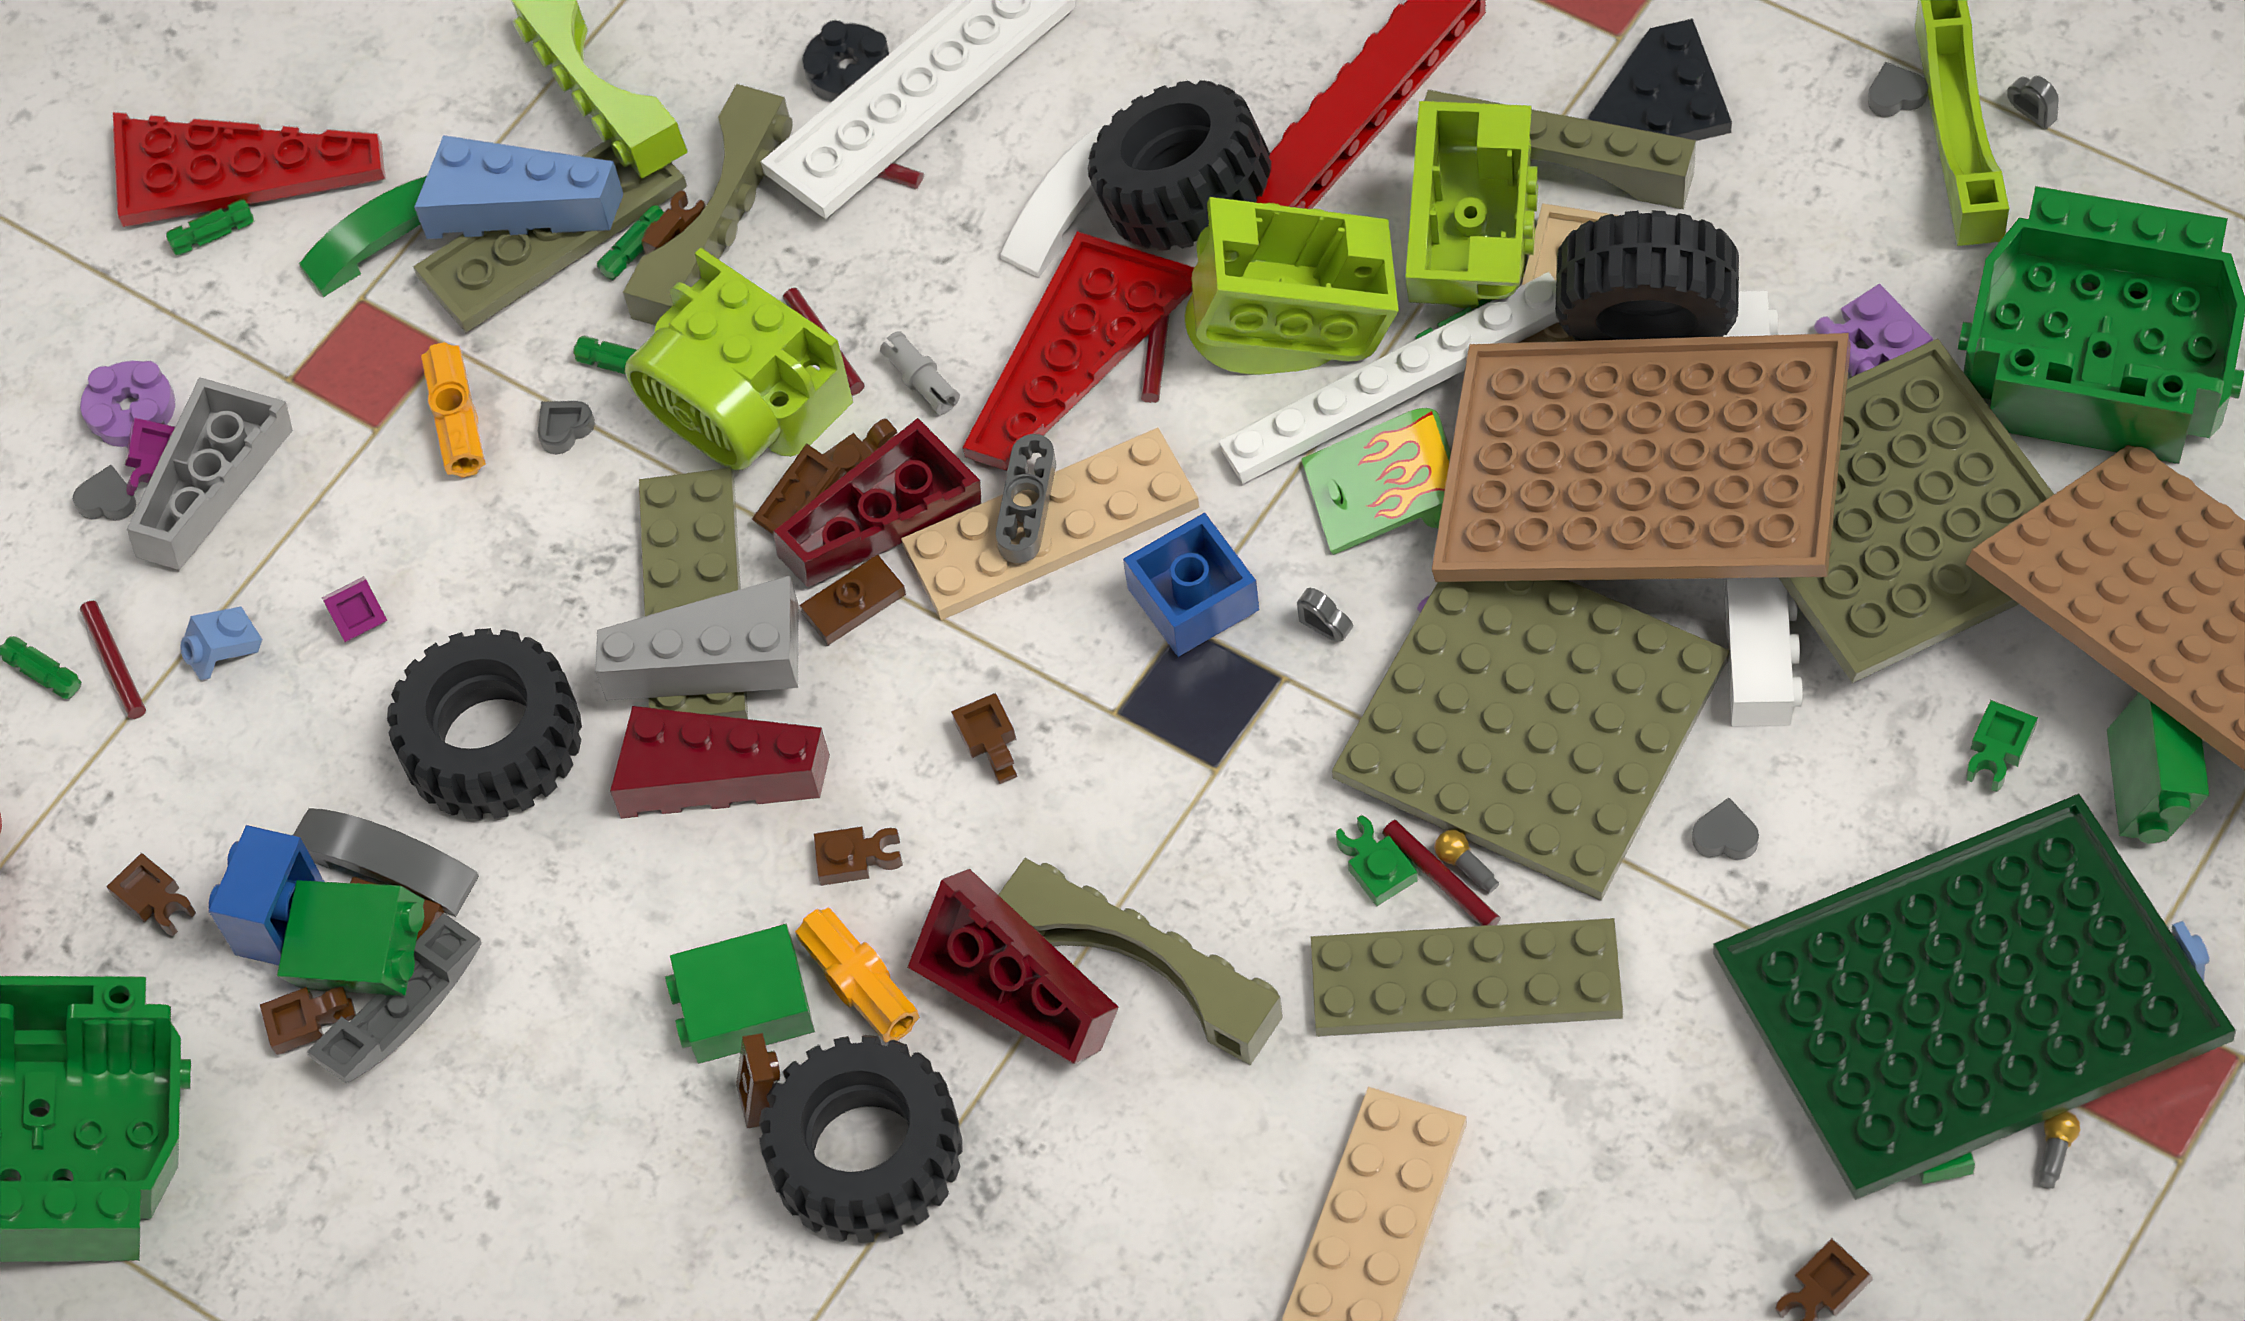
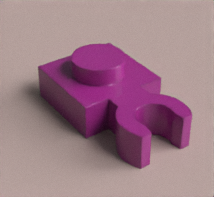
M134 418L129 435L125 466L136 469L132 472L127 483L128 495L134 496L139 483H149L175 429L174 426Z

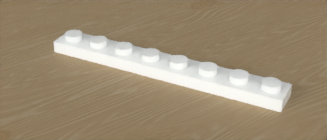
M1547 272L1520 286L1511 296L1504 299H1495L1219 441L1222 453L1241 483L1244 484L1464 371L1469 344L1518 343L1559 322L1555 313L1556 281Z

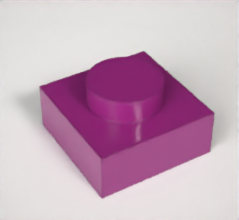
M364 576L322 597L344 642L388 621Z

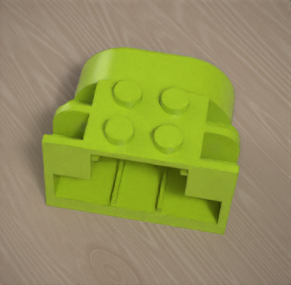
M1419 101L1405 275L1409 303L1444 304L1457 308H1467L1470 306L1471 309H1474L1476 306H1479V301L1482 299H1504L1514 294L1519 288L1525 271L1526 255H1534L1535 249L1534 221L1538 205V166H1530L1532 106Z
M1209 197L1207 202L1209 226L1204 228L1197 239L1198 262L1192 272L1193 293L1185 309V328L1194 347L1203 357L1214 365L1228 371L1262 375L1308 370L1321 366L1330 360L1359 361L1368 358L1377 350L1399 311L1388 219L1328 212L1322 209L1287 207L1275 203L1263 204Z
M700 247L694 254L701 278L692 287L678 282L670 289L673 306L660 317L655 326V333L626 362L625 373L628 382L639 400L662 424L711 459L727 468L744 470L767 448L781 456L798 455L806 443L811 445L853 403L838 340ZM812 365H816V366H818L820 369L818 370V369H816L815 367H813Z

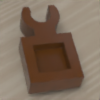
M862 826L814 833L817 872L821 886L870 879L868 866L878 865L886 870H894L903 866L900 851L883 852L886 846L900 843L898 829L896 828L881 829L872 838H865Z
M143 853L139 854L106 886L115 899L143 922L154 914L162 930L169 935L174 936L178 932L169 920L173 912L182 910L190 917L196 914L188 898L182 894L175 893L180 889L176 881Z
M1831 1238L1795 1274L1796 1280L1804 1288L1800 1292H1790L1782 1296L1777 1302L1775 1309L1783 1318L1791 1309L1796 1307L1802 1308L1806 1311V1314L1801 1321H1818V1312L1823 1307L1836 1317L1873 1278L1859 1262Z

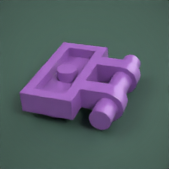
M1880 283L1841 308L1845 324H1835L1829 317L1824 316L1817 320L1814 325V329L1818 334L1849 333L1851 349L1848 373L1852 377L1933 341V338ZM1863 340L1870 348L1858 349L1855 343Z

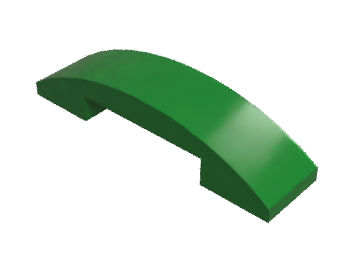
M427 176L399 185L368 201L342 219L309 250L299 265L323 297L361 275L358 267L359 262L421 225L415 205Z

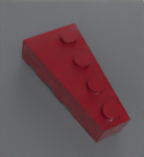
M917 418L774 530L777 557L808 588L877 554L902 544L901 538L980 505L981 480Z
M632 706L610 792L621 819L638 817V812L661 810L662 814L681 813L683 807L710 805L711 809L730 808V803L751 800H755L757 804L816 799L821 796L830 754L822 727Z
M970 868L941 879L907 968L1074 1064L1101 1051L1119 1006Z

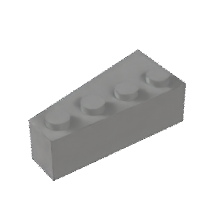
M198 378L127 527L136 558L180 570L293 431L286 401L205 378Z
M791 576L598 629L595 672L606 701L798 688L799 604Z

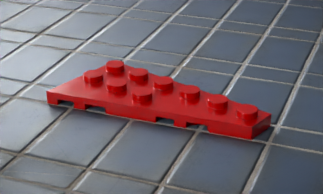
M112 112L118 218L123 227L208 212L220 208L224 209L228 208L227 205L238 200H245L247 204L385 179L382 143L377 133L328 129L322 134L301 133L299 127L282 126L281 131L261 129L260 124L205 119H193L189 123L168 122L166 116L150 115L149 120L130 119L127 113Z
M1077 231L962 447L965 458L1008 471L1012 448L1018 439L1029 434L1044 436L1150 333L1153 326L1161 318L1169 315L1193 291L1192 272L1195 267Z

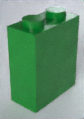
M2138 693L2106 731L2119 836L2139 838L2141 842L2154 844L2166 842L2209 797V788L2202 739L2141 693Z
M297 880L277 977L300 989L307 987L308 990L329 991L343 987L345 992L406 996L408 981L412 977L415 968L413 955L417 935L424 923V899L402 886Z
M787 923L670 955L674 974L665 976L672 1004L681 1003L684 1016L675 1020L678 1036L683 1049L692 1047L698 1064L740 1053L743 1036L763 1033L765 1045L767 1046L815 1032L794 944Z

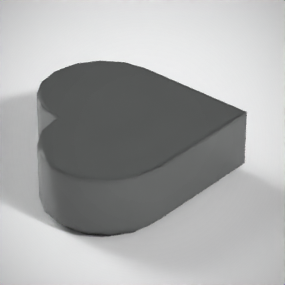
M1885 62L1870 87L1868 97L1869 108L1875 114L1884 117L1893 116L1901 109L1915 110L1920 108L1927 98V81L1917 73Z
M2022 76L2008 87L2007 96L2010 103L2037 125L2047 130L2057 121L2058 94L2052 84L2045 78L2034 76L2029 79Z
M541 401L538 437L546 452L555 455L563 454L574 446L576 439L586 437L594 429V416L591 408L586 403L581 401Z
M112 464L81 483L73 493V502L79 513L90 519L104 515L111 520H122L128 517L136 507L135 497L128 495L127 483Z
M1307 588L1297 601L1299 622L1333 641H1344L1354 626L1350 618L1337 609L1332 599L1315 588Z
M1729 797L1694 824L1692 843L1696 851L1704 856L1717 857L1725 854L1730 858L1740 860L1752 856L1758 847L1759 832L1757 827Z

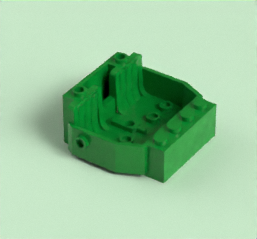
M2035 186L2029 219L2018 218L1985 259L1973 322L1963 321L1958 343V350L1966 351L1963 373L1982 398L1991 400L1990 409L2008 433L2116 453L2127 445L2142 447L2153 452L2160 461L2177 464L2180 463L2187 435L2210 439L2223 424L2229 399H2239L2244 378V370L2235 368L2245 319V295L2232 254L2222 252L2228 218ZM2084 283H2092L2097 287V289L2094 291H2087L2081 285ZM2133 291L2142 292L2145 295V297L2142 299H2134L2130 296L2129 293ZM2098 349L2105 350L2109 356L2099 358L2093 354V351Z
M0 976V1262L140 1261L141 1219L152 1218L178 1169L180 1089H190L191 1059H181V1037L171 1022V1007L166 1004H146L145 976ZM37 1107H43L49 1111L43 1117H35L30 1113ZM8 1177H14V1178L18 1179L19 1181H3V1180H4L5 1178H8ZM60 1177H67V1178L71 1179L72 1181H55V1180L58 1179V1178H60Z

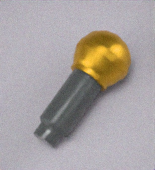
M1447 830L1439 835L1434 848L1441 861L1453 866L1457 865L1479 888H1484L1488 893L1493 892L1497 888L1499 882L1494 878V874L1471 852L1466 836L1462 832Z
M2069 1111L2044 1121L2043 1127L2047 1144L2039 1171L2041 1176L2039 1185L2049 1189L2055 1187L2056 1181L2060 1179L2067 1148L2071 1146L2080 1134V1121L2075 1114Z

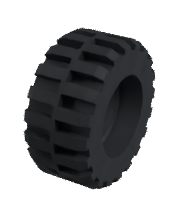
M1189 80L1180 81L1173 87L1168 88L1164 85L1153 89L1154 93L1144 98L1140 95L1131 101V106L1125 110H1118L1112 116V122L1109 126L1104 125L1099 131L1097 142H1093L1087 167L1088 177L1112 226L1115 227L1117 233L1125 240L1147 249L1151 246L1157 250H1171L1172 246H1178L1181 249L1192 247L1204 228L1209 226L1207 208L1209 197L1255 203L1257 196L1262 197L1271 172L1269 149L1243 97L1236 94L1234 90L1221 84L1216 85L1211 81L1199 80L1197 84Z
M1638 210L1625 211L1624 215L1618 216L1608 214L1601 216L1596 222L1589 220L1581 224L1577 230L1573 229L1558 248L1555 313L1561 327L1569 336H1573L1575 341L1723 337L1728 334L1736 323L1739 304V252L1727 233L1721 228L1715 229L1713 224L1706 220L1696 221L1692 219L1691 215L1682 213L1670 215L1666 214V211L1652 210V213H1639Z
M491 628L474 629L475 635L464 637L463 632L448 636L450 641L441 646L434 643L424 650L426 656L421 661L414 659L404 670L407 677L406 680L399 679L391 693L395 703H391L388 706L387 721L390 726L388 734L411 785L416 787L419 795L429 804L437 803L440 811L450 815H457L459 810H462L465 819L481 820L483 819V814L491 813L493 818L497 819L509 816L508 810L520 807L524 811L534 806L533 799L541 794L547 797L557 788L555 780L558 776L562 778L567 777L574 765L570 755L576 756L579 753L582 741L579 731L582 728V721L577 702L565 672L562 671L559 661L551 652L544 651L541 643L531 637H524L521 641L518 632L502 629L500 634L496 635L492 633ZM502 699L526 706L524 715L516 728L505 738L494 744L481 748H460L445 742L446 735L453 722L464 711L476 704Z
M863 1035L862 1042L851 1043L849 1036L834 1039V1047L822 1051L821 1046L817 1045L806 1051L808 1059L801 1065L797 1061L791 1062L782 1071L786 1080L783 1085L778 1082L773 1083V1087L766 1096L771 1108H764L760 1116L759 1126L763 1133L759 1138L761 1153L776 1193H779L783 1205L792 1216L799 1215L805 1227L816 1233L820 1232L823 1226H825L830 1239L842 1242L847 1240L848 1234H856L859 1243L874 1242L875 1234L886 1231L890 1239L904 1234L902 1225L911 1220L917 1226L930 1217L927 1207L931 1203L941 1206L949 1195L946 1181H956L960 1170L958 1156L963 1152L959 1120L944 1078L940 1072L933 1071L931 1061L920 1052H915L910 1056L908 1046L894 1039L889 1041L888 1046L881 1045L879 1036ZM881 1107L896 1112L908 1122V1132L900 1148L888 1160L876 1167L863 1171H841L826 1166L817 1160L815 1156L816 1144L824 1129L835 1118L852 1109Z

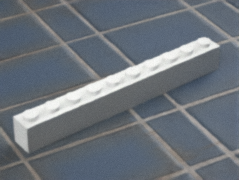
M1739 291L1736 323L1728 334L1723 337L1778 335L1777 309H1769L1768 292ZM1723 578L1727 649L1730 650L1728 676L1731 726H1790L1793 707L1802 706L1801 677L1792 676V664H1799V635L1790 634L1789 621H1796L1797 604L1779 578Z

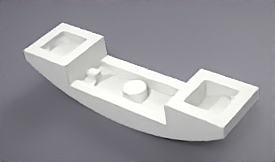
M1101 127L1080 139L1047 174L1016 221L1000 254L1001 260L1039 278L1064 246L1062 235L1095 194L1088 177L1087 167L1093 142H1097V135Z

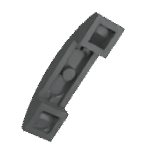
M309 808L293 836L301 837L314 863L326 868H330L332 863L389 885L402 886L423 899L441 904L444 913L455 917L458 915L479 877L477 871L422 841L381 824L341 812Z
M443 913L416 941L413 955L415 968L412 977L408 981L406 996L376 994L350 1022L341 1017L307 1051L308 1056L345 1083L369 1071L403 1044L441 1004L476 955L482 944L481 938Z

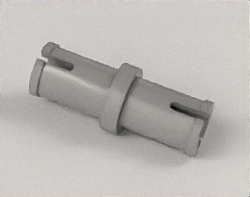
M901 331L889 335L887 339L894 347L891 348L886 342H883L880 352L903 374V382L911 390L917 389L938 415L949 412L953 407L946 400L949 398L954 404H957L960 394L936 371L937 364L929 356H922Z

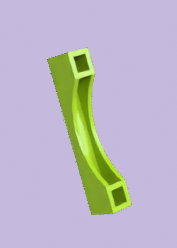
M512 0L518 15L513 20V24L521 39L525 43L533 42V50L544 67L549 65L553 67L551 70L560 88L564 92L571 89L572 99L580 113L584 117L589 114L592 116L591 121L596 132L604 142L609 139L613 142L611 143L612 149L624 167L631 165L643 179L688 153L677 121L657 97L636 94L617 88L599 78L585 65L584 43L588 28L577 0Z
M1918 0L1915 32L1924 78L1928 84L1927 93L1957 246L2000 242L2006 233L2010 208L2002 170L1997 165L1992 154L1983 120L1967 0Z

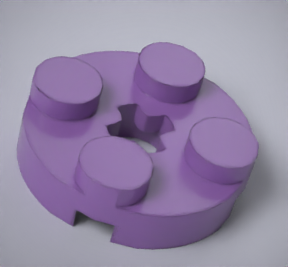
M124 361L109 367L100 366L92 370L88 376L89 384L84 389L80 403L83 419L93 434L100 436L105 443L111 446L128 447L131 425L134 418L157 423L164 422L167 425L174 414L175 395L168 379L163 375L156 363L152 361ZM130 397L138 399V401L131 402L129 409L122 410L120 403Z

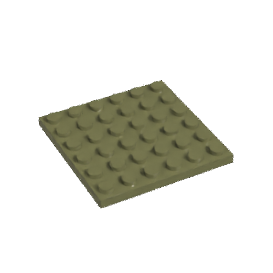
M1938 338L1847 379L1828 576L1779 578L1852 683L2019 605V603L1965 563L1973 548L2054 495Z
M1569 580L1437 582L1333 767L1332 778L1442 829L1462 832L1467 840L1602 901L1729 659L1730 650Z

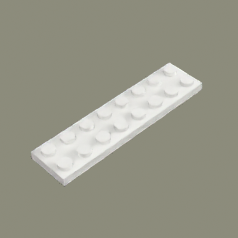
M1075 0L952 1L761 161L764 174L826 219L1076 7Z

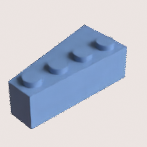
M443 135L416 202L415 210L427 239L443 238V233L463 232L465 237L483 236L484 231L509 230L510 235L528 234V230L534 228H551L552 233L610 230L623 197V190L613 161Z

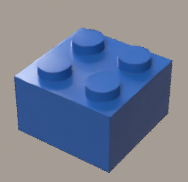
M1205 512L1123 558L1128 590L1178 657L1259 611L1256 579Z
M246 825L240 840L235 841L229 850L228 867L221 883L215 885L211 891L208 903L209 913L236 956L279 966L296 881H325L301 837Z

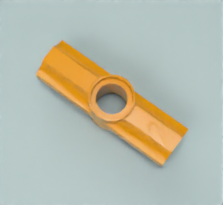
M446 342L431 345L428 351L421 355L429 392L428 404L434 416L445 471L448 475H458L461 478L475 475L481 467L486 465L478 429V415L472 402L462 351L459 345L453 346Z
M829 907L823 910L816 909L803 918L802 924L795 931L797 939L824 970L826 980L840 1000L848 1007L854 1005L885 1043L893 1039L898 1041L911 1032L913 1025L920 1018L918 1010L902 993V990L890 979L891 976L887 967L875 950L866 942L860 944Z

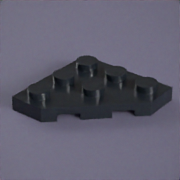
M1693 18L1649 28L1587 120L1696 141L1731 133L1732 120Z

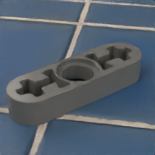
M1029 434L1021 437L1013 445L996 527V540L1001 556L1012 563H1024L1033 559L1041 547L1056 469V458L1052 442L1039 434ZM1033 453H1040L1041 457H1038L1035 462V475L1029 474L1027 460L1031 459ZM1024 490H1032L1039 495L1038 500L1033 505L1026 507L1015 504L1013 499L1017 493ZM1017 521L1023 522L1026 537L1020 540V544H1011V540L1017 536Z

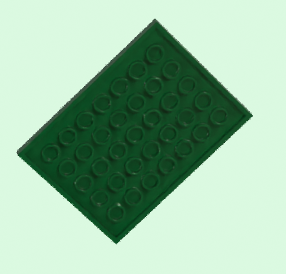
M2080 793L1713 943V955L1855 1200L2233 1042L2235 1038V1028Z

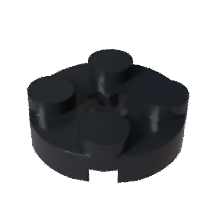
M833 20L825 23L821 28V33L817 34L808 43L802 61L806 79L811 84L813 92L821 99L832 102L890 53L886 36L883 33L866 25L857 23L844 24L842 21ZM844 59H854L857 63L848 64L846 68H840L839 62Z

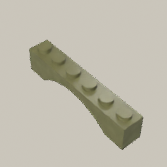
M736 83L718 116L724 139L725 155L721 177L714 194L701 214L681 234L664 246L641 257L623 291L632 319L656 325L660 317L673 306L670 289L678 282L692 287L701 278L694 253L701 247L717 259H720L725 247L733 244L741 217L745 211L748 212L752 208L756 198V189L762 178L767 177L764 174L761 161L791 135L793 120L789 117L785 97Z
M1429 89L1424 100L1502 104ZM1532 109L1530 159L1576 168L1600 177L1621 188L1638 201L1684 210L1694 176L1696 140Z
M1024 858L998 894L1054 947L1087 946L1118 952L1144 963L1165 977L1186 998L1201 1023L1207 1042L1249 1065L1253 1063L1283 1018L1280 995L1268 982L1256 977L1252 980L1235 972L1234 967L1224 958L1215 954H1211L1208 957L1193 949L1189 941L1180 934L1173 931H1168L1165 934L1152 927L1149 921L1139 912L1130 908H1126L1124 911L1108 903L1106 897L1095 888L1087 885L1081 888L1066 880V877L1060 870L1048 863L1038 865Z

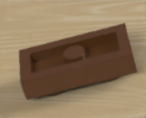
M763 1033L742 1037L736 1087L747 1129L760 1127L761 1111L766 1107L770 1108L766 1096L773 1087V1083L780 1081V1068L776 1052H767Z

